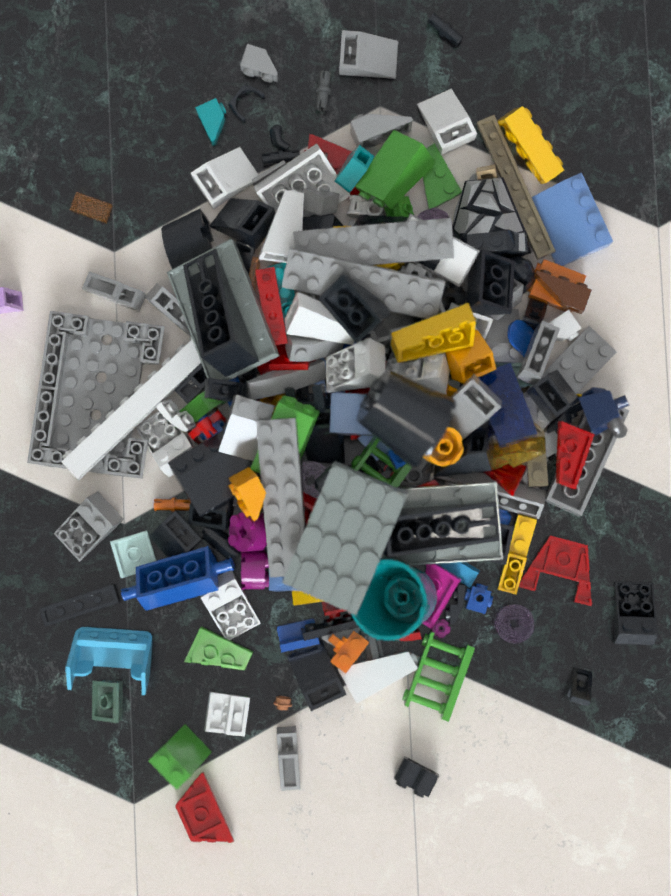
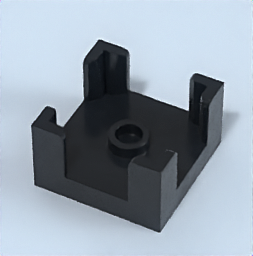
M326 378L325 385L320 384L312 387L313 393H309L308 386L296 389L297 398L293 387L285 388L286 397H293L297 402L311 405L315 409H325L331 404V393H326L325 391Z

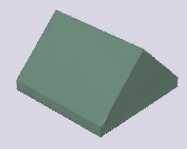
M92 681V720L119 723L122 720L123 681Z

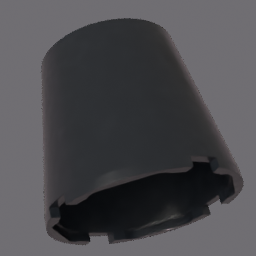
M386 370L378 379L374 380L370 391L362 399L356 420L405 463L415 468L422 463L421 458L424 455L428 457L442 439L453 418L450 412L451 409L454 410L456 408V400L396 372Z

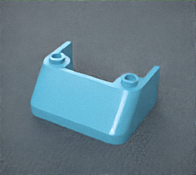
M81 627L77 629L66 664L67 690L72 689L75 676H87L92 672L93 666L131 669V677L141 681L142 695H146L151 669V633L147 631Z

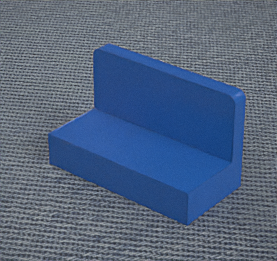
M314 618L277 626L281 652L319 644V637L304 641L301 633V628H304L306 624L315 623Z

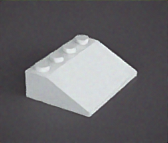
M317 144L253 186L263 203L273 207L275 212L285 190H296L301 193L302 188L339 193L338 204L351 196L349 192L334 182L337 174ZM303 209V217H310L311 215L321 216Z

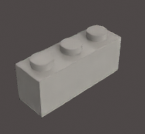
M542 320L534 330L516 378L531 385L536 384L542 378L560 328Z

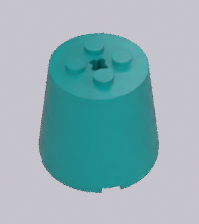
M380 560L356 615L352 614L360 629L369 636L379 640H398L411 634L432 615L437 603V591L431 578L423 571L396 560Z

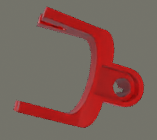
M217 408L215 413L200 421L193 430H189L188 435L199 445L201 441L197 437L201 433H204L207 439L211 438L212 435L209 431L214 435L218 432L213 427V424L219 420L226 424L227 419Z

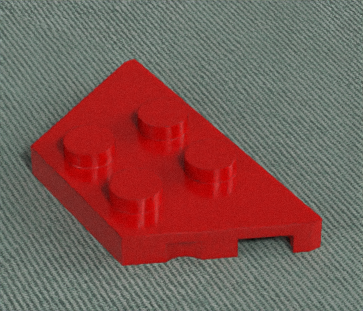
M203 771L176 803V810L191 842L233 843L232 833Z

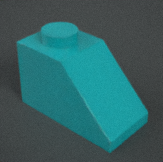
M216 98L195 107L212 146L217 144L225 122L224 114L226 113L223 103H218Z

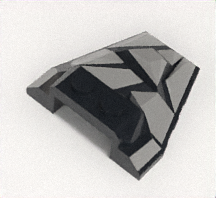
M504 177L465 181L452 228L453 237L479 251L483 249L491 253L508 251V254L528 252L527 233Z

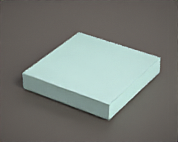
M148 530L110 541L121 578L136 574L137 566L157 561Z

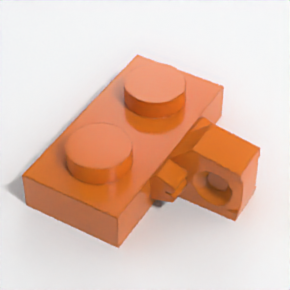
M353 631L348 638L343 636L341 640L332 634L328 641L336 646L333 649L336 654L330 662L346 674L369 644V641L356 631Z

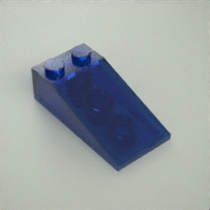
M511 363L497 367L496 370L478 377L502 400L501 407L489 418L499 448L537 436V430Z

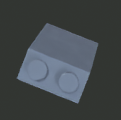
M331 393L330 433L350 436H374L356 420L360 409L359 405L367 394Z

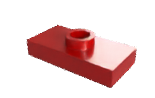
M287 353L279 354L278 357L270 360L269 368L270 370H308L311 361H289Z

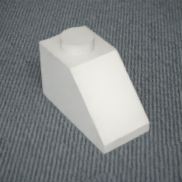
M570 310L549 322L560 328L556 338L557 341L563 342L566 339L571 341L579 336L578 331L582 329Z

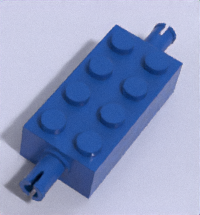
M207 546L136 567V585L121 589V595L124 601L136 597L147 611L219 590V574L235 570L232 558L217 562L214 554Z

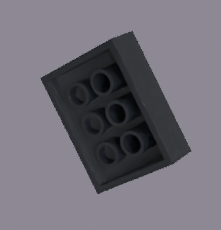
M224 431L168 463L172 474L200 517L235 497L228 486L231 484L229 477L248 467L251 468L253 463L251 460L218 451ZM253 471L261 481V474Z

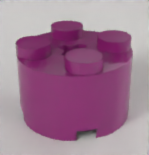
M260 512L258 519L255 521L250 516L246 517L244 513L233 515L230 518V536L228 538L230 546H234L241 552L265 550L267 540L264 513Z
M264 550L241 552V590L265 589V587H269L268 571H265V568H269L268 552L265 553Z

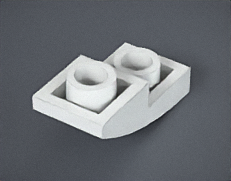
M171 399L163 401L156 406L159 412L178 429L187 432L196 427L193 417L187 411L180 413L177 405Z

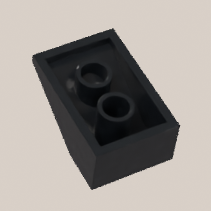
M342 274L318 298L356 344L368 337L392 314L378 297L346 274Z

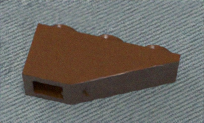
M543 269L535 272V279L564 309L579 314L585 311L592 289L587 288L588 285L577 282V284L569 282L570 279L564 276H552L551 272Z

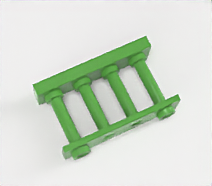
M373 436L360 456L357 455L352 460L351 465L353 466L351 468L357 471L361 469L369 476L398 488L412 467L405 464L395 469L388 455L376 447L380 440ZM371 453L393 469L394 473L390 478L386 479L365 463Z
M430 631L429 634L424 635L422 641L424 649L417 665L418 669L415 671L409 690L405 689L402 700L405 701L404 705L409 707L412 701L437 710L441 714L440 718L449 722L475 648L466 644L465 648L461 647L460 649L433 639L435 633ZM430 646L457 655L461 659L459 665L453 667L426 657ZM425 664L452 674V677H454L452 685H446L421 676L420 673L423 665ZM417 683L445 692V695H447L446 702L438 703L413 694Z

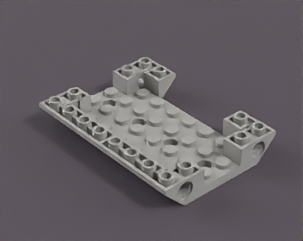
M50 311L27 463L67 469L61 462L64 460L62 456L70 449L73 451L78 446L76 443L85 436L87 438L92 433L91 429L97 423L102 424L106 420L105 416L111 410L116 411L120 407L119 403L126 396L130 398L134 394L133 390L140 384L143 364H159L165 326L130 321L122 323L92 319L85 315ZM105 335L112 336L111 344L104 345L102 343ZM101 372L107 375V379L103 383L97 381V375ZM94 410L101 412L99 420L91 418V413ZM132 430L89 472L143 479L148 440L132 438Z

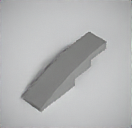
M319 359L310 363L308 370H273L249 380L247 385L250 399L270 397L285 393L286 387H293L296 390L322 381L326 378L325 362Z

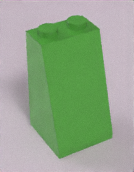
M393 130L355 187L359 190V195L367 201L371 199L378 207L383 208L384 206L391 210L435 165L436 161L423 143Z
M283 396L278 402L271 419L297 418L301 462L320 411L315 410L311 405L297 402L293 397ZM259 450L250 468L257 473H260Z
M184 724L151 757L149 762L177 790L193 775L212 751Z

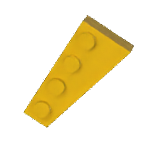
M521 106L513 109L497 120L500 127L502 126L505 129L506 134L504 136L507 140L516 144V152L519 156L528 160L526 165L539 183L545 184L564 171L563 163L552 152L553 148L550 142L541 135V128L532 121L530 111Z
M469 303L392 332L391 346L397 362L401 363L473 346L476 320Z

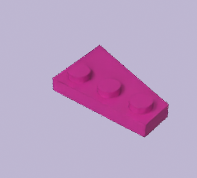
M426 564L425 573L431 578L437 591L436 607L432 615L422 623L430 629L434 627L461 580L439 564Z

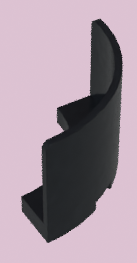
M201 209L161 228L163 245L172 269L213 248L211 242L214 239L211 227L209 226L210 221Z

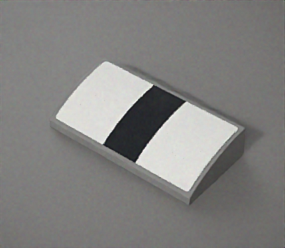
M410 214L406 222L421 221L422 219ZM453 237L454 258L417 261V263L423 265V268L460 287L480 251Z

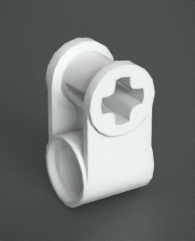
M357 195L349 196L350 207L346 213L347 216L359 218L360 215L366 214L372 216L383 215V208H380V211L376 214L370 212L373 206L378 207L373 203V200L369 199L367 201Z

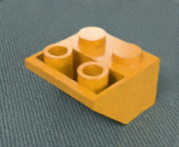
M475 330L473 346L445 352L451 378L463 384L473 374L480 377L496 370L493 352L478 330Z
M248 467L229 477L231 484L228 486L238 500L237 504L241 511L244 512L246 517L250 516L255 521L258 519L266 492L258 476Z

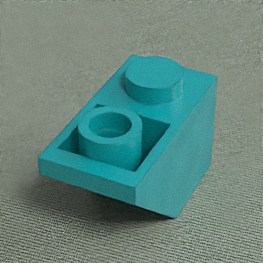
M359 145L348 155L334 182L350 193L367 171L375 156Z

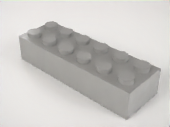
M625 408L619 410L623 424L629 413V410ZM583 411L577 428L593 434ZM609 428L598 435H594L576 490L556 483L555 473L545 495L546 502L576 516H582L617 439Z

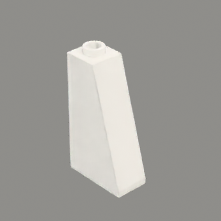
M296 190L284 191L260 251V260L287 263L290 247L295 248L293 231H302L304 193Z
M297 292L285 318L286 334L353 345L354 340L322 302Z
M408 651L386 655L379 659L356 662L346 674L339 668L338 671L356 703H359L417 670L416 664L419 662L414 653L409 654Z

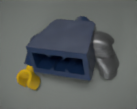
M591 387L582 394H576L594 435H598L609 428L615 438L626 436L628 430L621 421L622 416L619 411L630 406L626 395L615 399L610 390Z

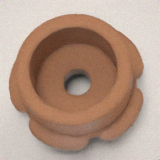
M276 696V701L273 702L279 710H288V707L293 705L291 704V697Z

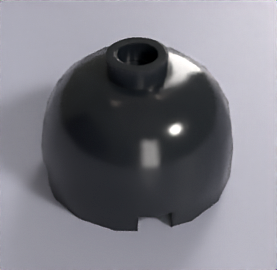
M520 256L509 257L508 259L515 261L514 279L524 285V294L531 288L535 280L533 264L530 260Z

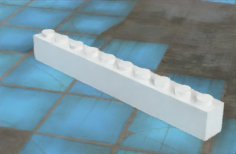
M192 337L189 338L190 342L187 345L182 344L175 351L176 355L172 359L168 357L161 364L163 367L158 372L154 370L147 377L149 380L144 385L140 383L133 390L134 394L130 398L126 396L119 403L120 407L116 411L111 410L105 416L106 420L102 424L97 423L91 429L92 433L87 438L85 436L76 443L78 446L73 451L70 449L62 456L64 459L61 461L62 464L78 481L156 409L159 403L163 402L188 378V375L201 364Z

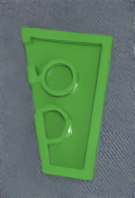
M435 143L426 149L436 163L423 176L429 212L462 193Z
M201 626L184 662L245 670L253 651Z

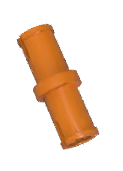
M176 497L171 499H154V511H189V499H177Z

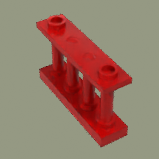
M275 268L255 270L265 320L270 328L276 347H285L287 336Z

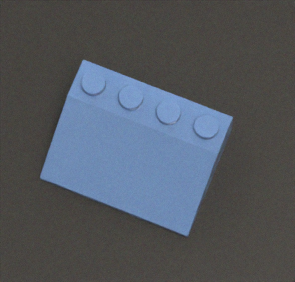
M582 173L563 180L532 197L555 248V253L551 255L556 264L565 266L612 244V237Z

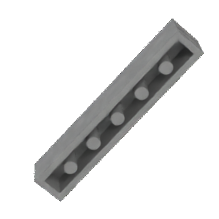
M433 464L429 476V481L436 479L440 485L493 481L488 475L481 472L434 477L435 464ZM497 484L499 508L539 519L545 504V490L519 484L514 496H512Z

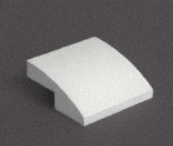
M209 692L204 731L245 736L250 697Z

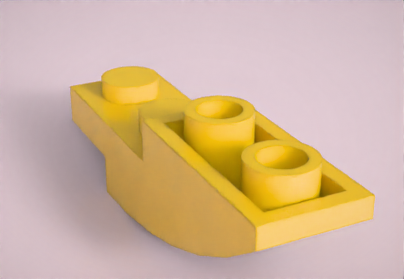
M522 514L517 515L507 563L502 566L498 590L517 594L527 560L526 556L536 526V518Z

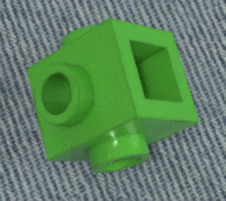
M403 196L391 210L384 207L386 216L408 217L410 214L414 215L409 196Z

